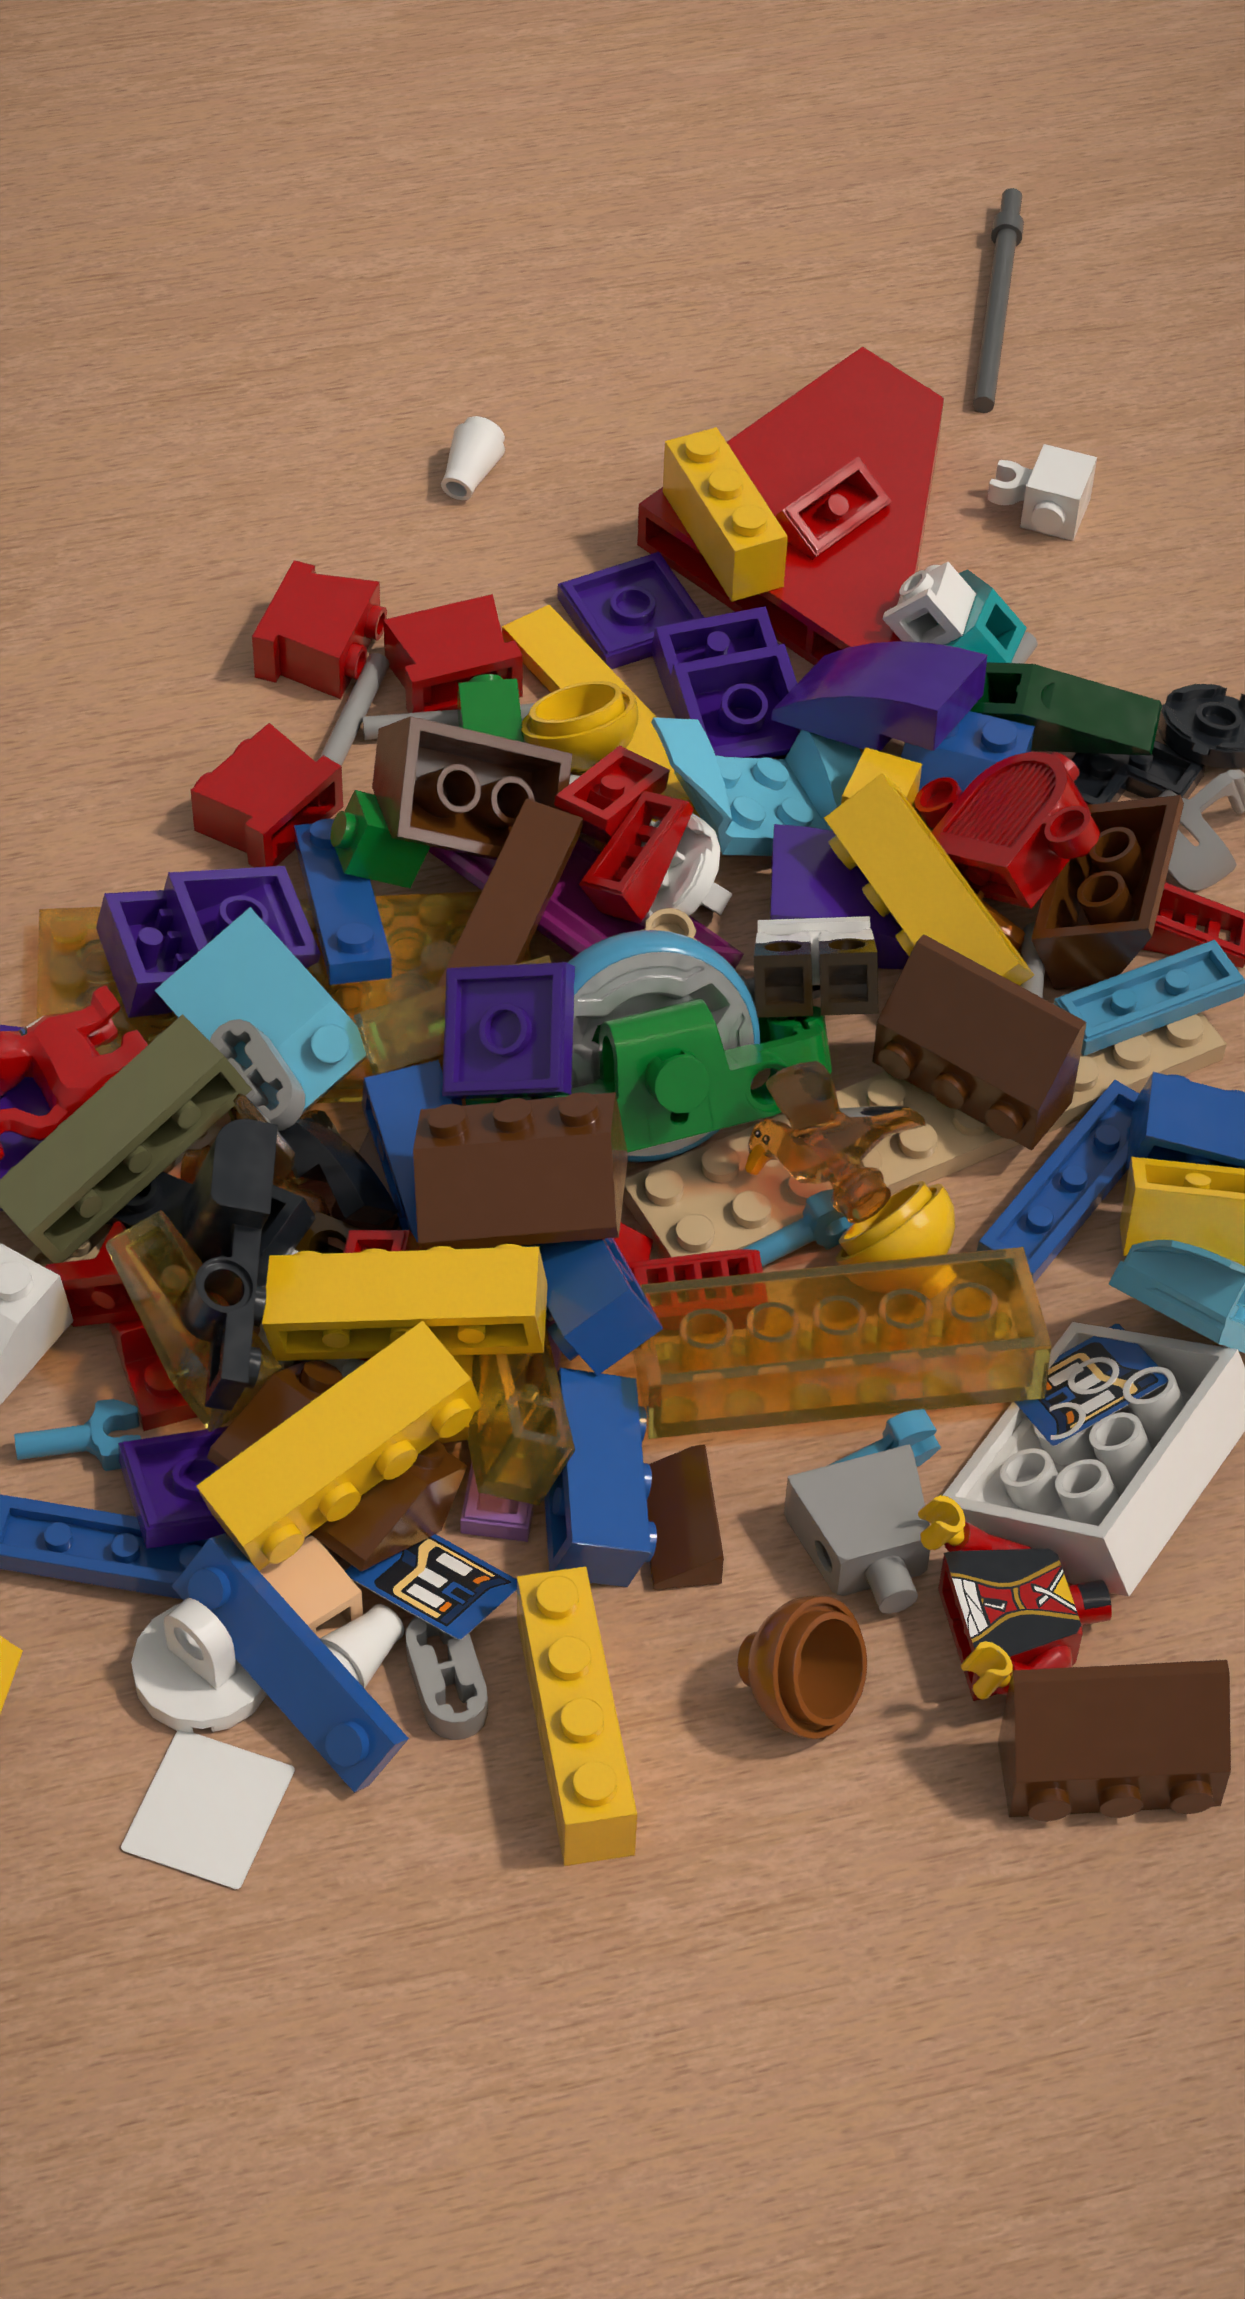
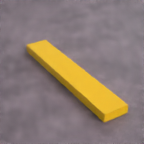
M550 604L502 626L504 643L516 641L523 655V664L551 693L567 686L593 681L611 682L620 688L631 691ZM634 694L638 706V724L633 739L626 749L669 769L670 773L667 784L689 798L674 774V769L670 765L662 742L651 723L653 717H657ZM689 799V803H690L691 806L694 808L693 814H695L696 816L700 817L699 814L697 813L695 807L693 806L692 802H691L690 799Z

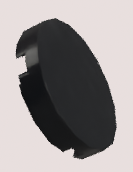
M1192 684L1173 690L1167 696L1166 703L1162 705L1157 729L1162 740L1177 754L1196 763L1216 768H1244L1245 695L1241 693L1240 700L1226 696L1227 688L1215 684Z

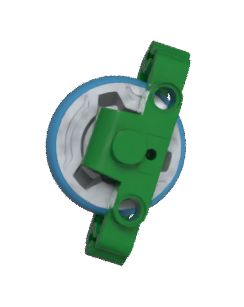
M640 930L621 933L591 945L568 962L575 966L571 1094L579 1092L590 1094L616 1092L628 1152L627 1162H652L668 1159L694 1149L711 1138L720 1129L774 1116L785 1111L788 1107L779 1097L770 1080L771 1076L784 1068L798 1063L819 1062L823 1065L822 1069L826 1072L824 1076L830 1081L829 1075L832 1072L825 1016H821V1008L813 1006V1016L758 1018L751 994L735 969L712 948L693 938L660 930ZM770 1068V1075L767 1081L762 1086L751 1089L754 1076L759 1071ZM568 1095L465 1099L466 1105L500 1103L512 1098L534 1100L566 1097Z

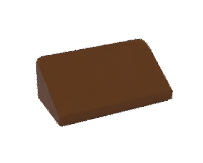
M705 1444L696 1445L649 1464L652 1471V1483L647 1499L648 1521L654 1522L657 1529L656 1548L650 1561L654 1590L722 1583L724 1556Z

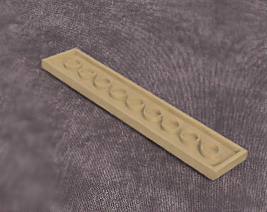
M1200 1012L1085 1056L1081 1054L1072 1103L1047 1133L1082 1119L1114 1080L1140 1094L1152 1072L1164 1075L1185 1076L1223 1060L1227 1043L1203 1013ZM885 1071L832 1093L833 1108L903 1106L909 1108L894 1110L891 1114L884 1113L883 1116L865 1123H844L826 1128L817 1133L815 1132L820 1120L799 1128L791 1111H788L626 1177L623 1201L647 1237L653 1239V1246L661 1258L743 1249L803 1218L802 1212L806 1206V1199L821 1191L842 1188L855 1208L851 1212L854 1215L878 1205L897 1191L915 1182L924 1181L925 1184H928L1020 1144L1011 1139L998 1136L983 1123L958 1109L946 1107L931 1094L904 1079L894 1078ZM757 1130H760L762 1133L760 1138L755 1136ZM772 1136L776 1139L774 1144L768 1142V1139ZM756 1145L763 1146L765 1152L773 1150L775 1156L765 1164L758 1175L749 1174L745 1170L748 1156Z

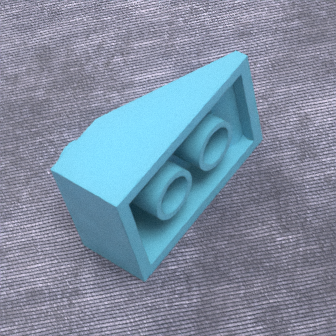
M251 907L155 989L156 993L178 1018L183 1014L209 1041L216 1029L229 1020L241 1019L250 1022L272 1041L304 1090L305 1107L302 1115L376 1051V1046ZM241 1041L234 1047L237 1053L235 1060L247 1069L253 1063L245 1053L244 1047L246 1043ZM264 1082L260 1088L268 1098L269 1103L266 1107L273 1110L279 1104L276 1097L278 1090Z

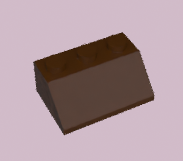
M410 716L378 729L372 789L392 838L497 861L525 799L556 808L554 806L556 795L566 788L570 782L572 753Z
M1181 795L1088 805L1091 816L1100 830L1099 839L1086 856L1070 859L1044 892L1031 938L1054 989L1090 986L1120 975L1152 938L1184 806Z
M923 934L916 942L877 1020L872 1062L882 1067L892 1077L904 1079L936 1097L946 1107L958 1109L983 1123L998 1136L1011 1139L1032 1151L1072 1103L1087 1022Z
M579 1092L566 1097L534 1100L512 1098L500 1103L466 1106L445 1104L432 1109H420L413 1146L417 1232L420 1250H428L437 1246H446L454 1249L495 1248L503 1244L521 1246L619 1237L628 1152L616 1092L602 1094Z
M305 1360L274 1373L211 1446L207 1459L221 1468L344 1378L342 1373L335 1366L320 1360ZM436 1440L418 1454L414 1464L405 1473L391 1480H382L361 1496L359 1504L347 1516L337 1521H327L310 1534L362 1572L442 1531L467 1465L446 1451L445 1446L439 1440Z
M1209 1660L1012 1670L998 1738L1009 1817L1030 1816L1034 1820L1048 1822L1062 1819L1069 1814L1101 1813L1111 1818H1122L1136 1814L1141 1810L1172 1809L1181 1814H1195L1203 1812L1210 1807L1221 1806L1231 1773L1230 1672L1228 1661Z

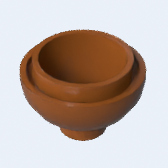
M806 1596L792 1599L783 1604L764 1620L757 1632L749 1634L744 1639L738 1652L737 1666L740 1678L747 1686L751 1687L758 1706L775 1726L798 1737L820 1739L836 1732L848 1720L860 1700L867 1675V1652L859 1624L853 1613L844 1603L828 1596Z

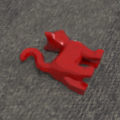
M106 985L93 991L90 1005L79 1011L44 1015L18 1031H0V1097L13 1089L25 1077H33L51 1109L43 1116H37L16 1108L0 1109V1135L13 1132L25 1138L38 1141L44 1140L59 1124L70 1117L102 1088L110 1078L115 1076L148 1046L139 1031L134 1030L122 1036L121 1047L103 1055L98 1053L96 1048L101 1045H107L118 1037V1030L111 1017L120 1011V1004ZM0 1142V1160H3L4 1149Z

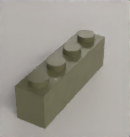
M182 1014L0 1179V1207L52 1263L64 1262L244 1097L242 1094L246 1096L252 1089L227 1058Z

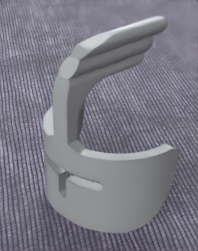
M1240 769L1228 770L1226 773L1220 774L1191 799L1182 798L1184 806L1180 824L1190 832L1199 842V845H1192L1178 830L1168 872L1181 885L1190 890L1208 888L1226 877L1236 868L1237 864L1231 852L1211 826L1203 819L1202 812L1215 801L1225 796L1228 797L1232 809L1237 814L1245 812V773ZM1165 790L1158 797L1174 796L1177 794L1170 790Z

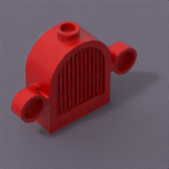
M1026 752L1005 758L979 774L964 792L953 778L942 777L935 779L921 788L914 802L916 809L927 826L934 828L932 834L976 894L981 890L985 893L983 896L985 898L1029 909L1033 908L1070 859L1086 856L1095 846L1100 836V830L1091 816L1090 809L1074 783L1079 776V769L1072 760L1057 752H1052L1051 754Z

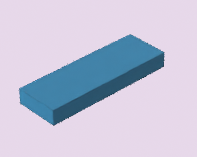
M1212 940L1055 998L1054 1005L1087 1022L1081 1054L1085 1056L1243 997L1245 993V979L1216 940Z

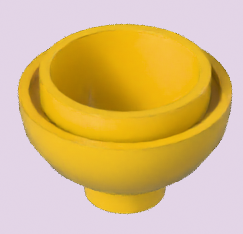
M605 681L579 683L561 688L539 699L531 707L529 714L523 719V728L521 730L526 743L572 753L570 774L581 776L619 745L627 748L633 739L638 724V706L636 698L631 691L620 688L614 683Z
M924 1181L915 1182L897 1191L865 1213L842 1234L839 1239L842 1249L836 1256V1262L852 1279L871 1287L887 1289L903 1287L913 1301L932 1293L955 1273V1269L946 1258L952 1245L955 1231L954 1205L948 1192L942 1184H934L927 1187Z

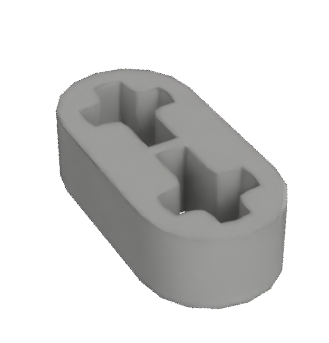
M241 1019L229 1020L220 1025L212 1034L210 1042L227 1058L252 1090L246 1097L266 1116L270 1123L278 1125L277 1131L285 1130L294 1125L304 1110L305 1093L272 1041L250 1022ZM241 1041L246 1043L244 1047L245 1053L253 1063L247 1069L235 1060L237 1053L234 1047ZM264 1082L278 1090L276 1097L279 1104L273 1110L266 1107L269 1103L268 1098L260 1088ZM243 1097L237 1104L245 1115L254 1120L253 1114L255 1113L249 1110L251 1105Z
M416 1616L409 1623L406 1631L407 1662L425 1719L431 1730L440 1737L450 1740L471 1737L485 1724L488 1716L487 1686L470 1634L468 1633L463 1639L458 1640ZM439 1636L443 1644H448V1662L438 1663L434 1648L431 1645H427V1638ZM455 1684L459 1699L462 1703H467L466 1711L454 1713L451 1705L446 1704L445 1686Z

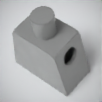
M910 1444L788 1476L784 1515L833 1593L846 1596L871 1589L879 1610L886 1614L903 1611L916 1602L918 1594L911 1578L920 1576L927 1571L930 1550L922 1545L920 1533L930 1524L928 1521L918 1517V1511L925 1506L914 1453Z

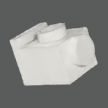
M949 562L943 565H931L925 570L914 573L903 583L899 590L900 598L898 604L885 611L882 619L901 641L946 645L963 636L976 593Z

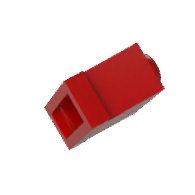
M294 560L252 635L255 678L277 683L281 675L341 700L351 679H358L366 663L367 649L371 641H378L384 632L383 620L387 619V609L380 606V582L316 574L315 565Z
M493 594L383 620L384 654L389 661L390 669L405 688L406 709L408 713L457 709L458 683L468 682L473 677L485 674L499 675L503 679H517L519 698L523 697V655L515 640L504 643Z
M270 723L264 726L252 738L243 740L231 756L212 772L203 774L190 790L194 831L247 853L248 864L254 868L277 866L296 849L294 825L312 824L318 820L330 819L344 807L342 766L324 755L315 762Z

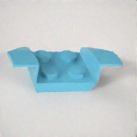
M653 717L651 721L678 781L700 818L715 830L722 855L772 856L774 824L804 826L832 831L824 817L841 805L842 794L862 755L857 747L801 730L785 759L715 756L710 741L698 719Z
M1153 1240L1132 1245L1124 1262L1120 1260L1108 1283L1109 1285L1212 1341L1245 1353V1266L1208 1250L1174 1240Z

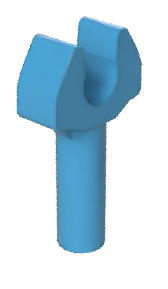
M842 1188L821 1191L806 1199V1206L802 1212L803 1218L743 1249L759 1250L762 1267L812 1241H816L817 1244L829 1250L840 1244L839 1239L842 1234L856 1222L851 1213L855 1208Z
M115 1399L99 1400L95 1403V1410L90 1420L84 1425L16 1433L14 1438L17 1460L87 1451L97 1457L105 1471L121 1469L118 1443L141 1439V1436L124 1435L121 1437H110L108 1434L116 1430L125 1431L139 1427L138 1408Z
M925 1409L912 1410L888 1419L882 1433V1439L829 1465L910 1444L916 1466L918 1467L940 1450L941 1446L934 1436L937 1430Z

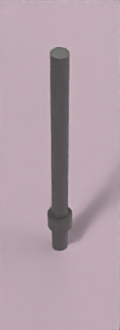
M1014 188L1006 189L1002 193L1000 213L994 217L991 239L995 244L973 399V407L980 413L992 411L995 404L1015 249L1021 243L1024 220L1020 216L1022 193Z

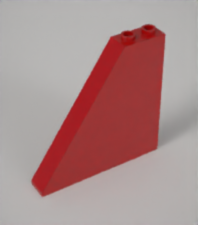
M862 346L727 441V444L774 516L858 456L892 501L813 559L787 542L784 587L731 602L664 495L663 487L639 503L637 545L650 554L660 552L670 568L735 612L766 606L776 640L785 644L786 647L814 666L823 656L845 648L870 643L901 641L882 618L885 611L898 604L900 598L899 590L903 583L918 571L940 438L944 398Z

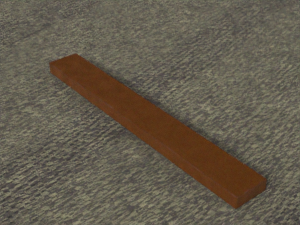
M525 799L398 1070L439 1060L443 1073L447 968L521 964L583 830L582 817ZM369 1129L358 1153L377 1174L391 1196ZM335 1201L331 1209L333 1218L363 1230H397L399 1226L397 1214L380 1225L345 1219L337 1201Z

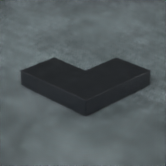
M1158 741L1154 742L1152 756L1076 753L1071 759L1079 769V776L1074 783L1087 805L1118 802L1125 790L1145 799L1156 798L1165 790H1170L1177 795H1181L1182 798L1188 799L1204 777L1206 765L1196 763L1177 754L1172 748Z

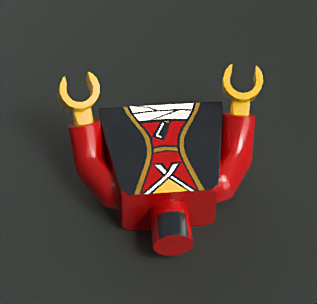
M937 1496L918 1511L920 1519L931 1523L920 1533L922 1545L928 1550H936L945 1545V1548L949 1551L944 1553L938 1591L961 1661L960 1667L964 1671L973 1701L987 1699L997 1694L1007 1696L1012 1670L1072 1667L1076 1663L1083 1635L1082 1626L1111 1620L1112 1605L1106 1583L1103 1580L1068 1586L1058 1554L1051 1549H1032L1029 1546L991 1535L965 1521L964 1512L959 1504L948 1496Z

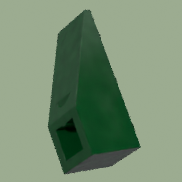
M987 662L983 696L970 711L1035 726L1031 751L1152 756L1162 703L1160 700L1036 664Z

